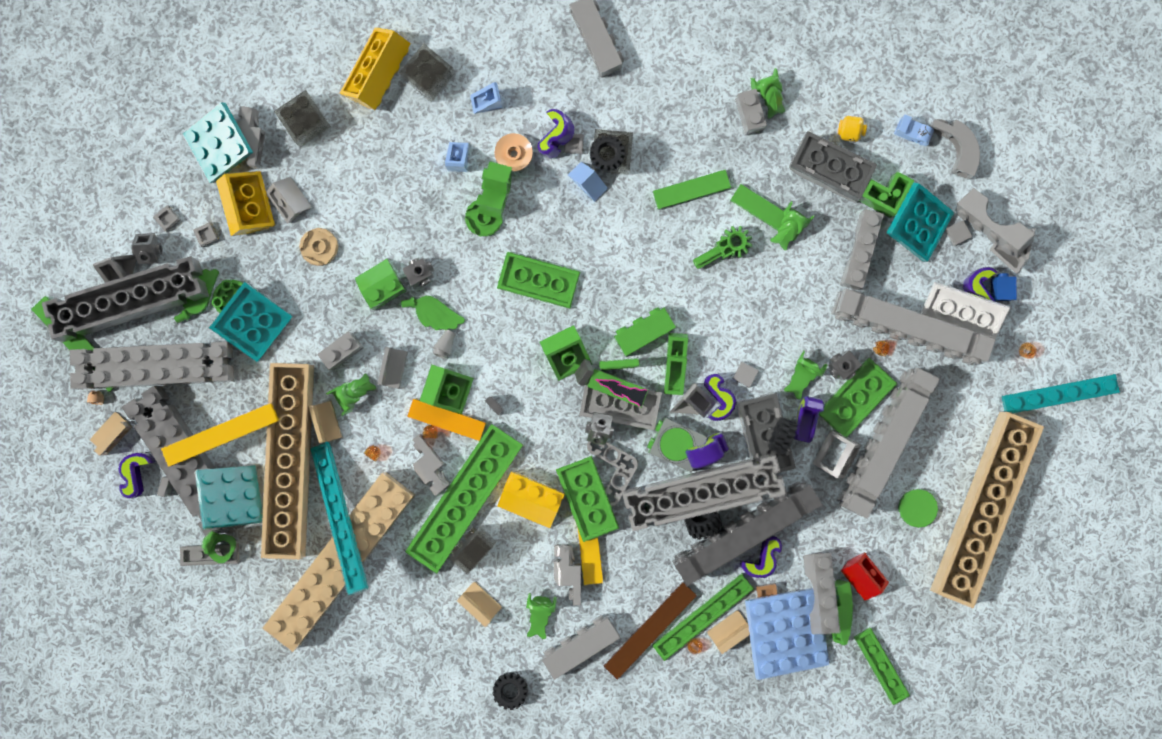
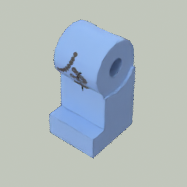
M905 114L900 118L894 134L922 146H928L934 129L912 120V117Z

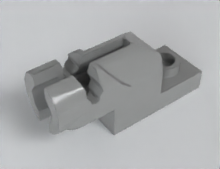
M239 106L238 116L243 120L237 121V124L253 151L246 158V162L251 168L260 169L265 131L257 128V126L259 127V111L254 108Z
M420 434L412 439L415 442L413 446L420 454L423 452L424 455L413 464V467L425 484L433 481L430 490L436 496L450 485L442 470H438L445 463Z
M554 545V556L561 558L554 561V580L558 586H573V588H569V600H573V605H581V564H573L575 559L572 545Z

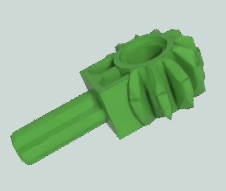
M734 226L730 227L731 232L726 229L724 231L726 236L720 237V241L714 244L716 247L693 259L695 267L700 269L720 257L722 259L729 256L733 258L735 252L738 258L742 257L741 251L744 254H748L746 248H751L752 244L747 241L752 240V236L746 237L745 235L749 231L745 230L742 233V226H739L737 231ZM732 238H739L741 245L738 247L734 246L731 242Z

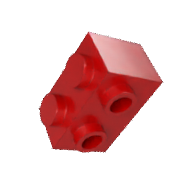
M865 552L848 560L841 569V572L865 601L882 594L889 584L888 580Z

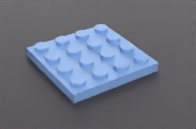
M813 588L745 600L756 679L760 680L829 665L825 634H811L809 614L814 607Z

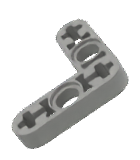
M588 441L587 449L591 454L617 467L605 489L608 495L613 491V489H609L611 485L615 489L621 490L620 494L617 492L614 494L615 502H610L611 507L617 505L637 469L638 462L633 456L606 442V445L609 447L604 451V455L601 456L599 454L602 451L599 449L591 450V442ZM611 449L616 450L618 453V457L612 461L607 458V452ZM621 454L625 455L623 457L624 460H633V468L630 467L627 470L624 463L621 462L620 466L616 464L620 460ZM621 475L625 478V484L619 487L615 485L614 480L617 476Z

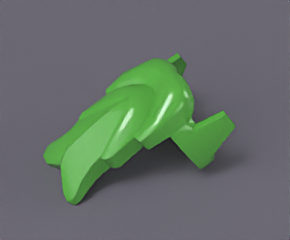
M774 68L773 75L757 82L755 78H750L751 89H757V92H760L768 108L767 118H772L776 113H784L785 109L782 105L783 97L781 93L783 90L777 68Z
M790 201L784 210V218L777 235L770 240L773 243L780 244L784 250H787L789 242L797 234H800L804 228H807L815 217L813 215L811 218H806L800 212L792 209L793 201Z
M803 350L796 362L791 382L784 388L785 392H793L798 400L801 399L804 388L808 387L810 381H813L816 376L822 377L828 364H824L819 369V366L814 361L804 358L805 350Z
M365 373L359 380L355 379L351 383H344L326 394L334 395L336 401L344 410L341 416L352 412L354 405L360 398L365 396L366 392L375 390L376 386L370 383L369 376Z
M213 530L202 541L204 554L210 556L213 561L219 564L227 562L236 548V539L233 536L218 534ZM221 541L228 542L231 547L230 552L225 556H219L215 552L216 545Z
M528 593L526 608L531 613V627L527 637L537 634L541 639H546L545 626L548 624V616H551V612H555L557 597H554L553 603H551L548 597L535 596L531 600V593Z

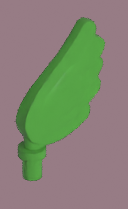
M204 269L202 271L203 275L199 276V279L206 283L209 297L196 301L187 298V304L183 305L185 310L174 317L177 324L184 320L191 319L190 316L201 314L206 310L214 284L219 275L217 269L211 271Z
M422 296L419 299L411 297L408 300L401 301L402 308H416L417 317L423 326H431L434 330L456 329L458 324L465 322L464 317L452 311L432 296Z

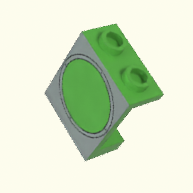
M664 418L663 421L659 420L655 431H658L655 439L651 437L647 448L650 449L648 453L692 473L693 468L686 455V450L704 445L708 437L667 418Z

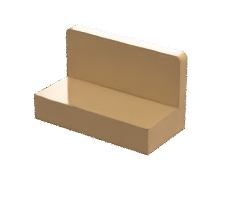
M332 401L309 406L319 443L342 438Z
M114 412L90 438V441L97 446L94 451L99 456L107 455L133 426L117 412Z
M473 582L457 600L484 627L491 622L492 618L502 608L476 582Z
M738 610L707 631L721 654H724L750 635L748 623Z

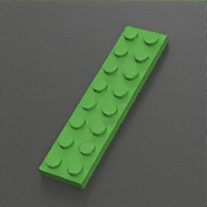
M491 424L405 552L437 574L523 444Z

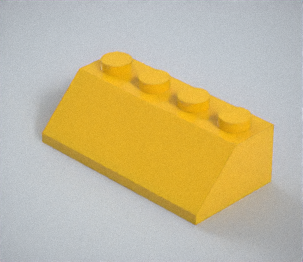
M375 27L340 94L366 108L376 110L381 104L385 91L390 87L394 74L398 72L403 57L407 55L411 43L394 30Z

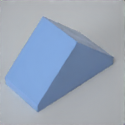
M497 82L470 95L474 114L503 108Z
M449 142L445 167L448 171L467 172L468 143Z
M582 162L568 174L594 202L608 189L597 173Z

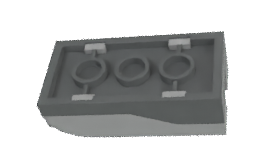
M807 131L798 146L789 168L798 176L856 203L861 199L877 164Z
M771 392L759 395L756 398L737 401L736 406L750 459L753 458L754 463L760 462V456L775 453L768 449V444L777 421L783 417L777 393ZM791 447L785 456L776 453L780 471L776 472V474L796 469ZM763 474L758 475V478L765 477Z

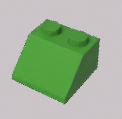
M388 259L355 278L362 296L370 309L374 311L407 291Z
M574 325L540 341L541 347L558 381L574 374L584 359L591 362Z
M431 364L420 401L462 414L474 378Z

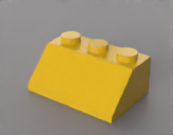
M261 171L224 174L216 181L231 236L246 235L275 226Z
M511 471L497 507L550 528L565 493Z

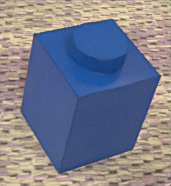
M1009 273L997 274V277L991 279V296L995 301L1017 300L1016 277H1009Z

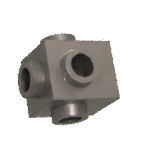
M155 233L135 234L131 247L132 254L136 257L138 264L158 263L159 257L163 253L161 243H158Z
M415 258L409 262L407 267L403 268L408 281L414 288L419 285L422 287L429 284L434 277L432 272L435 270L430 261L426 262L423 258Z
M850 350L834 355L830 359L831 363L828 365L830 374L839 380L851 379L856 375L855 370L862 366Z
M593 412L591 421H587L585 433H588L587 441L606 445L608 438H612L614 428L611 427L612 416Z

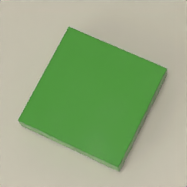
M639 359L599 362L600 370L637 368L639 366Z

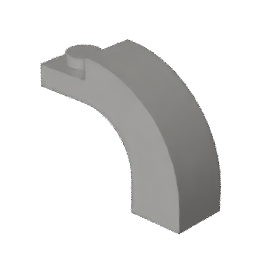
M943 119L933 120L929 126L934 129V133L950 140L956 149V161L951 173L968 180L974 177L980 161V149L973 132L957 119L950 125Z

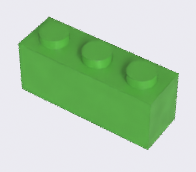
M657 307L649 312L650 316L643 319L641 316L632 322L633 326L629 328L624 326L615 331L617 335L614 338L625 357L676 328L665 307L661 310Z

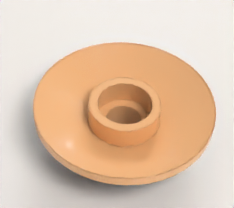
M511 133L499 139L494 153L498 164L512 167V172H516L528 166L532 159L533 150L527 138L520 134ZM516 151L518 154L516 157H512L510 153Z

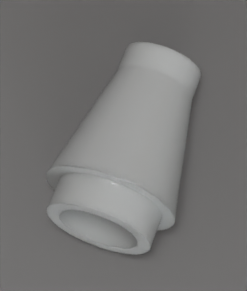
M445 330L434 345L433 354L442 359H447L451 354L456 334Z

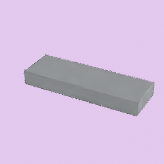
M230 544L216 545L215 552L219 556L227 555L231 549ZM236 544L231 558L223 564L239 563V544ZM202 545L180 546V566L219 564L213 561L210 556L204 554Z

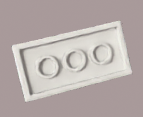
M934 282L920 314L973 331V333L996 339L1010 307Z

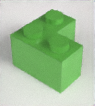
M489 162L488 168L483 169L481 187L483 193L478 195L476 205L479 206V214L501 219L511 189L512 167Z
M898 171L890 177L886 187L871 179L859 202L891 218L897 214L915 180Z

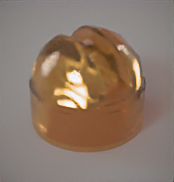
M879 340L874 343L876 345L873 347L875 354L880 356L888 354L890 349L888 341Z
M1026 342L1020 346V356L1026 359L1036 356L1037 348L1033 344Z
M427 425L423 429L422 437L438 438L437 428L433 425Z
M371 445L364 451V454L376 462L381 452L379 447Z
M693 638L687 643L688 651L692 654H699L703 649V644L699 639ZM692 643L699 648L698 651L691 646Z

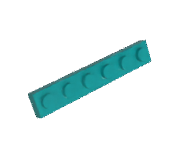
M1116 374L1003 395L1001 397L1004 412L1013 414L1120 393Z

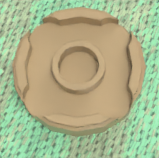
M314 228L303 235L299 248L304 260L311 265L322 266L333 261L337 255L338 243L335 236L328 230Z

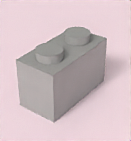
M757 89L738 93L735 102L745 135L763 131L767 124Z
M348 331L317 355L328 370L333 371L364 347L355 335Z

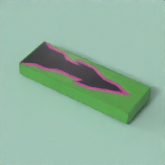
M594 369V373L587 386L638 407H642L648 392L646 388Z

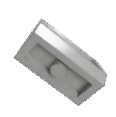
M830 430L813 464L836 478L844 479L862 445ZM836 437L847 445L833 469L822 464V461Z

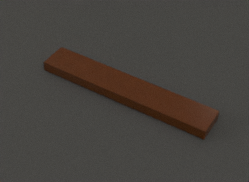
M682 581L603 667L618 680L697 595Z

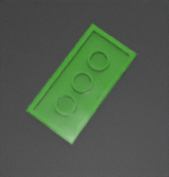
M507 252L497 289L570 309L580 272Z
M870 357L855 371L856 375L847 380L824 404V411L819 412V416L837 433L848 437L898 384Z
M592 456L556 469L583 542L619 529Z

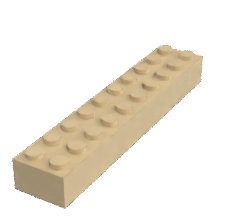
M270 363L268 404L272 403L279 422L267 426L261 558L300 560L306 557L312 427L309 406L313 405L314 365Z
M999 412L930 591L974 609L1044 426L1009 412Z
M387 472L381 473L349 515L362 564L415 497L413 492ZM333 537L262 628L292 652L301 645L346 586Z

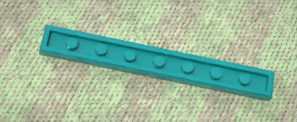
M324 442L310 448L347 593L348 595H354L369 588L330 442Z

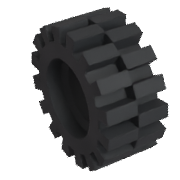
M609 134L608 136L601 135V138H596L595 142L592 143L590 148L591 163L595 165L596 169H600L601 172L607 171L609 173L611 170L615 171L618 167L620 168L624 161L625 147L622 145V141L618 140V137H611ZM611 147L615 151L614 158L609 161L603 160L600 156L602 148Z
M784 417L779 418L771 434L768 449L785 456L796 435L797 422Z
M718 511L684 519L689 535L694 539L697 537L698 540H701L702 537L704 539H707V536L713 537V533H719L718 530L722 528Z
M506 672L504 675H500L493 687L492 694L495 703L498 702V706H503L505 710L507 708L514 710L515 707L518 709L521 704H524L528 694V685L525 679L520 677L518 673L514 674V672ZM514 684L518 689L517 695L513 698L506 697L503 693L505 685Z

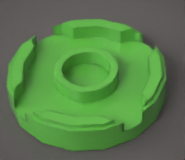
M477 200L472 202L465 214V222L468 229L480 237H488L495 234L502 225L503 214L501 219L479 214V206L476 205Z
M913 489L904 493L901 497L898 510L905 523L920 528L926 527L934 521L937 516L938 506L934 496L928 491Z

